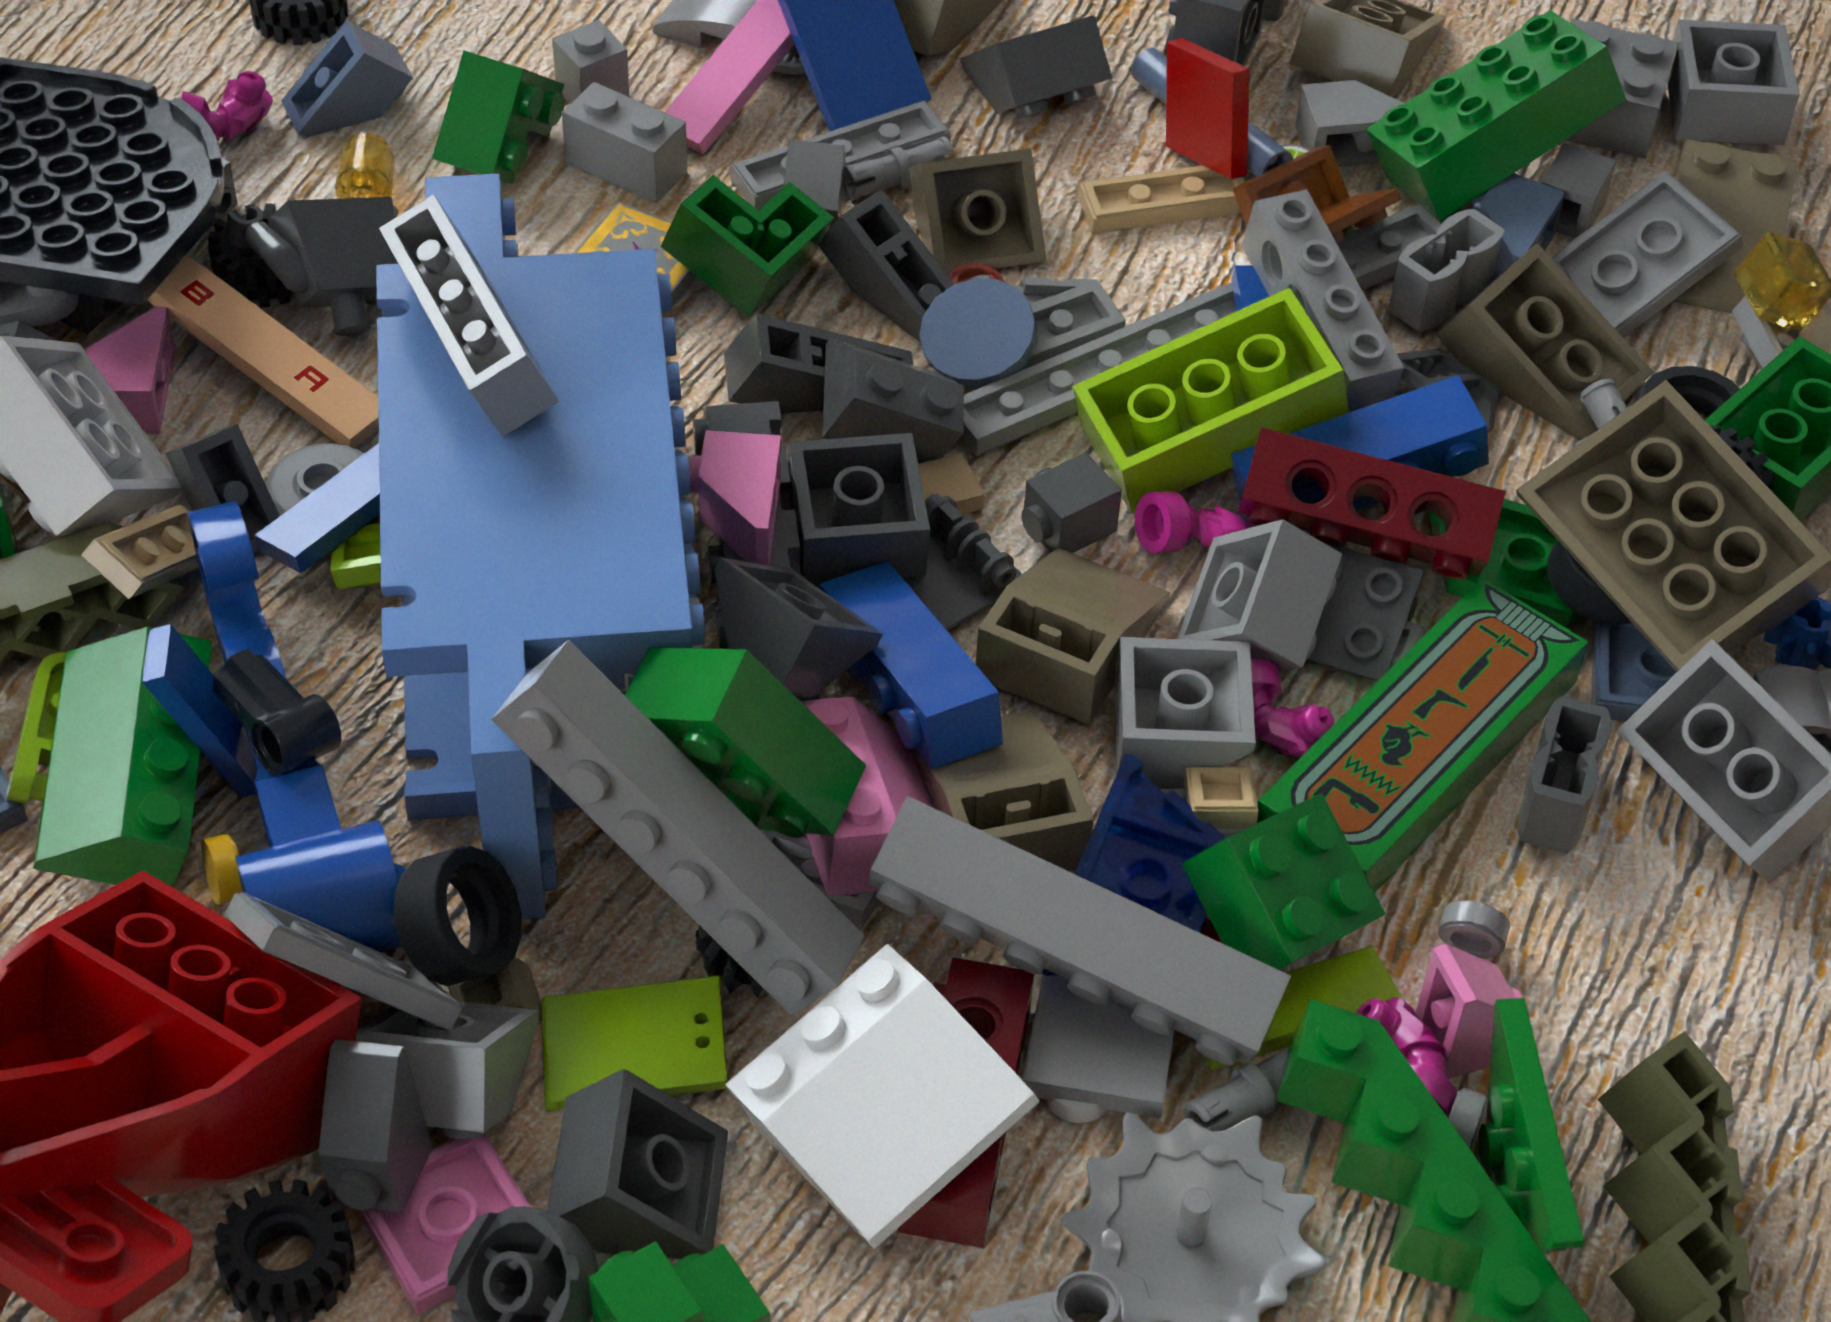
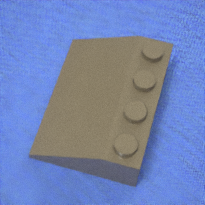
M1667 380L1516 489L1518 497L1676 672L1711 639L1727 652L1778 626L1830 588L1831 553Z

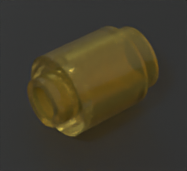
M362 132L353 135L343 144L339 151L335 185L338 199L392 197L395 156L385 139L374 133Z

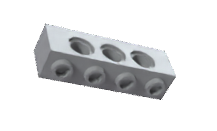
M1305 189L1254 201L1242 248L1251 265L1254 266L1269 296L1290 287L1344 370L1349 413L1393 398L1404 366L1308 190Z
M434 194L379 228L468 390L502 437L559 402L466 240Z

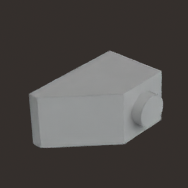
M1356 80L1303 84L1301 86L1295 128L1302 147L1312 150L1320 146L1330 145L1338 167L1380 163L1366 128L1382 119L1383 115L1391 108L1405 103Z

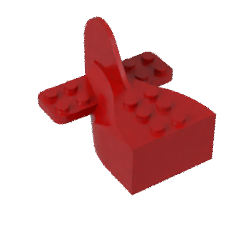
M144 870L38 927L15 945L0 960V1315L12 1291H14L59 1322H121L180 1281L188 1273L193 1244L191 1233L182 1224L149 1204L142 1197L194 1191L236 1182L279 1168L319 1149L329 1050L335 1039L356 1041L362 998L328 978L262 951L230 920Z

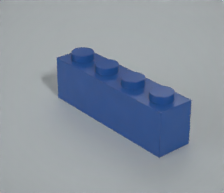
M1459 375L1289 433L1293 436L1450 477L1464 476L1477 468L1489 464L1487 424ZM1255 446L1231 454L1236 493L1240 501ZM1302 480L1292 485L1294 495L1304 503L1315 504L1324 499L1321 487L1315 482ZM1361 496L1353 500L1356 512L1362 508L1380 503L1377 499L1370 496Z
M888 561L819 583V589L883 633L878 645L852 665L847 672L853 680L860 679L868 688L870 698L876 710L880 714L887 712L894 721L899 737L907 749L915 748L931 769H935L1003 744L999 691Z

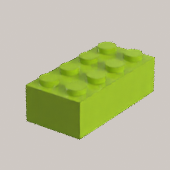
M1290 287L1072 386L1082 428L1111 479L1122 489L1121 496L1131 513L1136 511L1139 500L1148 492H1179L1232 468L1231 454L1255 446L1261 427L1289 434L1349 413L1344 370Z

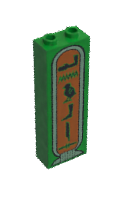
M1482 577L1258 799L1257 823L1322 793L1374 893H1376L1547 714L1551 705L1559 697L1564 696L1577 682L1588 641Z

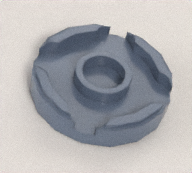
M974 278L954 284L935 297L923 315L919 336L926 361L934 372L959 384L966 385L967 389L976 390L1023 370L1030 360L1029 353L1033 349L1034 342L1036 345L1038 330L1031 305L1017 288L998 279Z

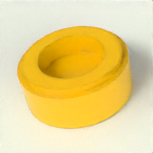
M228 834L204 838L201 841L202 859L212 897L217 905L231 902L235 892L240 894L242 891L235 857L239 856L237 846L233 838Z

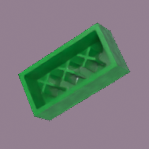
M1549 10L1542 15L1527 20L1520 30L1500 43L1482 49L1475 59L1452 74L1436 79L1427 90L1407 103L1391 108L1383 115L1382 119L1366 128V131L1388 181L1417 204L1420 203L1432 216L1441 221L1627 99L1607 46Z

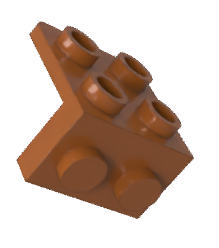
M1330 145L1312 149L1232 188L1246 226L1248 225L1254 201L1307 189L1336 243L1345 238L1342 229L1352 224L1355 225V228H1362L1377 223L1388 216L1386 207L1401 200L1398 188L1349 197Z

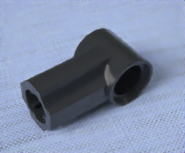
M250 649L243 650L230 656L225 666L214 675L213 692L250 731L253 750L263 767L272 775L279 776L340 748L342 741L340 725L327 701L316 694L303 698L264 655H255Z

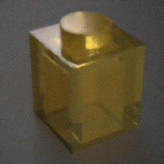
M1771 231L1765 234L1733 272L1759 319L1800 332L1831 298V278L1812 245Z

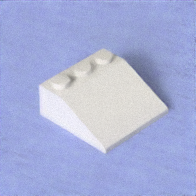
M0 336V473L10 481L18 483L30 499L28 503L30 514L43 529L50 533H55L56 536L72 535L106 522L112 523L175 497L182 492L174 471L79 343Z
M888 944L881 948L725 1084L761 1134L873 1249L878 1247L1040 1102L1035 1093L939 991Z

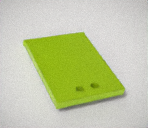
M719 976L554 996L547 995L541 999L545 1109L548 1111L564 1109L567 1096L622 1069L628 1070L669 1096L728 1089L725 1085L728 1082ZM701 1020L707 1021L704 1024H697Z

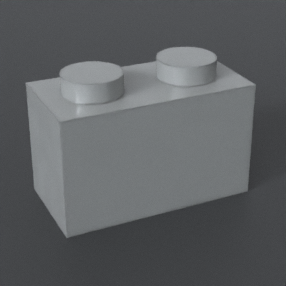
M593 82L562 111L565 163L656 204L688 173L686 121L596 82Z

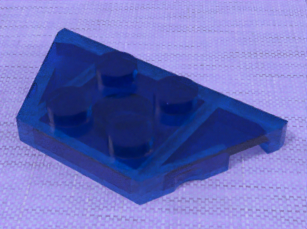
M1125 753L1075 875L1201 933L1208 915L1181 863L1224 840L1226 837L1211 823L1198 819L1194 815L1191 806L1175 791L1171 790L1167 794L1161 791L1142 774L1143 763L1135 756ZM1043 969L1041 973L1046 976L1057 975L1046 969Z

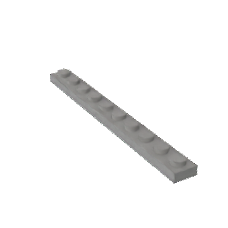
M1418 203L1389 215L1377 223L1344 234L1345 238L1337 242V245L1361 289L1365 290L1395 277L1398 259L1405 247L1419 238L1437 234L1441 224ZM1232 282L964 394V433L960 438L978 456L1078 413L1072 388L1073 385L1236 312Z

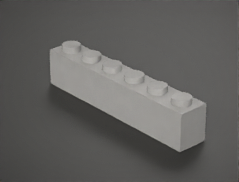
M569 639L528 672L491 720L791 1016L837 987L865 935Z
M906 796L870 871L868 885L878 890L876 897L885 905L909 915H913L916 908L941 919L939 927L950 936L973 945L978 944L980 938L1005 950L1003 958L1017 968L1040 975L1043 969L1051 971L1068 979L1067 988L1077 996L1100 1005H1105L1107 999L1133 1010L1131 1019L1142 1027L1163 1035H1169L1171 1030L1174 1029L1197 1040L1195 1049L1198 1052L1225 1065H1234L1236 1059L1243 1063H1248L1258 1053L1291 978L1290 975L909 796Z

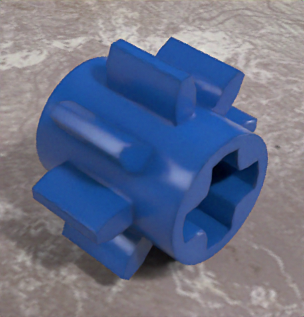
M1816 597L1784 622L1765 632L1764 641L1777 644L1775 649L1776 662L1812 670L1817 669L1821 664L1824 667L1831 668V604L1828 601Z

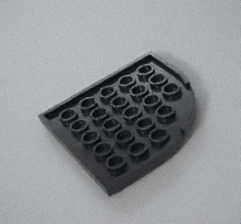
M0 57V281L10 282L15 286H35L60 290L71 295L85 294L116 299L122 303L144 304L201 238L212 223L220 207L224 192V169L218 141L209 123L183 99L177 97L169 101L159 97L156 86L144 81L101 71Z

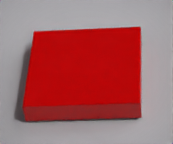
M1184 38L1168 41L1166 66V147L1229 179L1247 175L1250 70Z

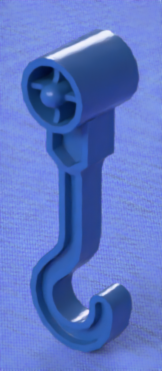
M237 501L189 511L188 520L195 554L224 664L227 663L230 656L250 649L255 655H264L286 679L270 627L266 624L254 583L255 580H259L257 566ZM245 727L257 767L254 783L259 797V808L270 848L235 857L242 891L379 952L402 947L394 921V894L400 877L406 869L393 862L380 821L377 820L341 829L323 765L316 760H312L279 776L272 775L258 760L250 740V731Z

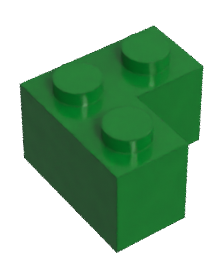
M463 50L432 159L477 174L499 173L500 181L513 184L516 173L522 170L527 159L528 144L526 138L528 131L549 137L552 126L559 122L564 109L562 92L565 84L531 71Z
M712 175L680 204L660 247L750 318L813 258L818 248L817 244L826 234L834 217L791 182L782 188L762 208L757 210L716 176Z
M655 1241L636 1252L624 1251L614 1255L600 1267L597 1273L589 1276L593 1322H770L769 1310L724 1244L703 1255L699 1253L688 1255L672 1266Z

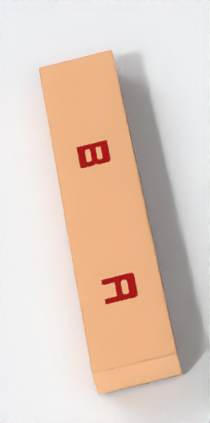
M188 254L183 257L147 299L156 307H167L170 318L336 443L356 448L379 429L378 396Z

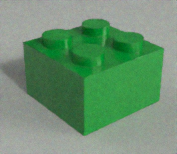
M1322 793L1233 834L1181 863L1222 944L1277 970L1386 915Z

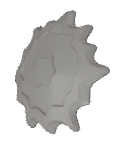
M1126 1113L1123 1118V1144L1121 1150L1115 1156L1106 1159L1098 1157L1088 1159L1086 1166L1091 1190V1202L1087 1207L1064 1214L1061 1222L1068 1231L1079 1237L1090 1248L1092 1255L1088 1271L1103 1274L1117 1288L1120 1297V1322H1260L1259 1317L1263 1311L1288 1302L1287 1287L1291 1281L1317 1274L1327 1267L1326 1258L1308 1245L1300 1235V1227L1304 1219L1316 1207L1317 1198L1311 1194L1288 1193L1284 1190V1181L1287 1173L1285 1164L1268 1160L1260 1150V1138L1263 1127L1260 1116L1254 1115L1225 1131L1214 1132L1186 1118L1172 1131L1158 1134L1152 1132L1135 1114Z

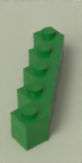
M1310 999L1289 1043L1276 1101L1344 1123L1332 1175V1183L1400 1204L1388 1266L1458 1289L1452 1322H1591L1380 1021Z

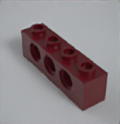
M1261 427L1238 513L1250 516L1249 522L1255 526L1284 519L1297 528L1310 532L1311 536L1327 545L1345 547L1347 542L1371 548L1370 553L1375 557L1396 563H1406L1408 558L1432 564L1431 570L1441 576L1453 579H1467L1469 574L1479 576L1488 563L1506 491ZM1302 480L1315 482L1321 487L1324 499L1315 504L1304 503L1296 498L1292 491V485ZM1361 496L1373 497L1382 504L1385 515L1376 520L1362 518L1355 511L1353 500ZM1421 512L1436 514L1444 523L1445 533L1439 536H1428L1422 533L1415 524L1414 516Z
M952 957L947 984L934 982L933 986L1018 1075L1031 1011L1034 974L1018 968ZM1006 1132L898 1228V1233L984 1248Z

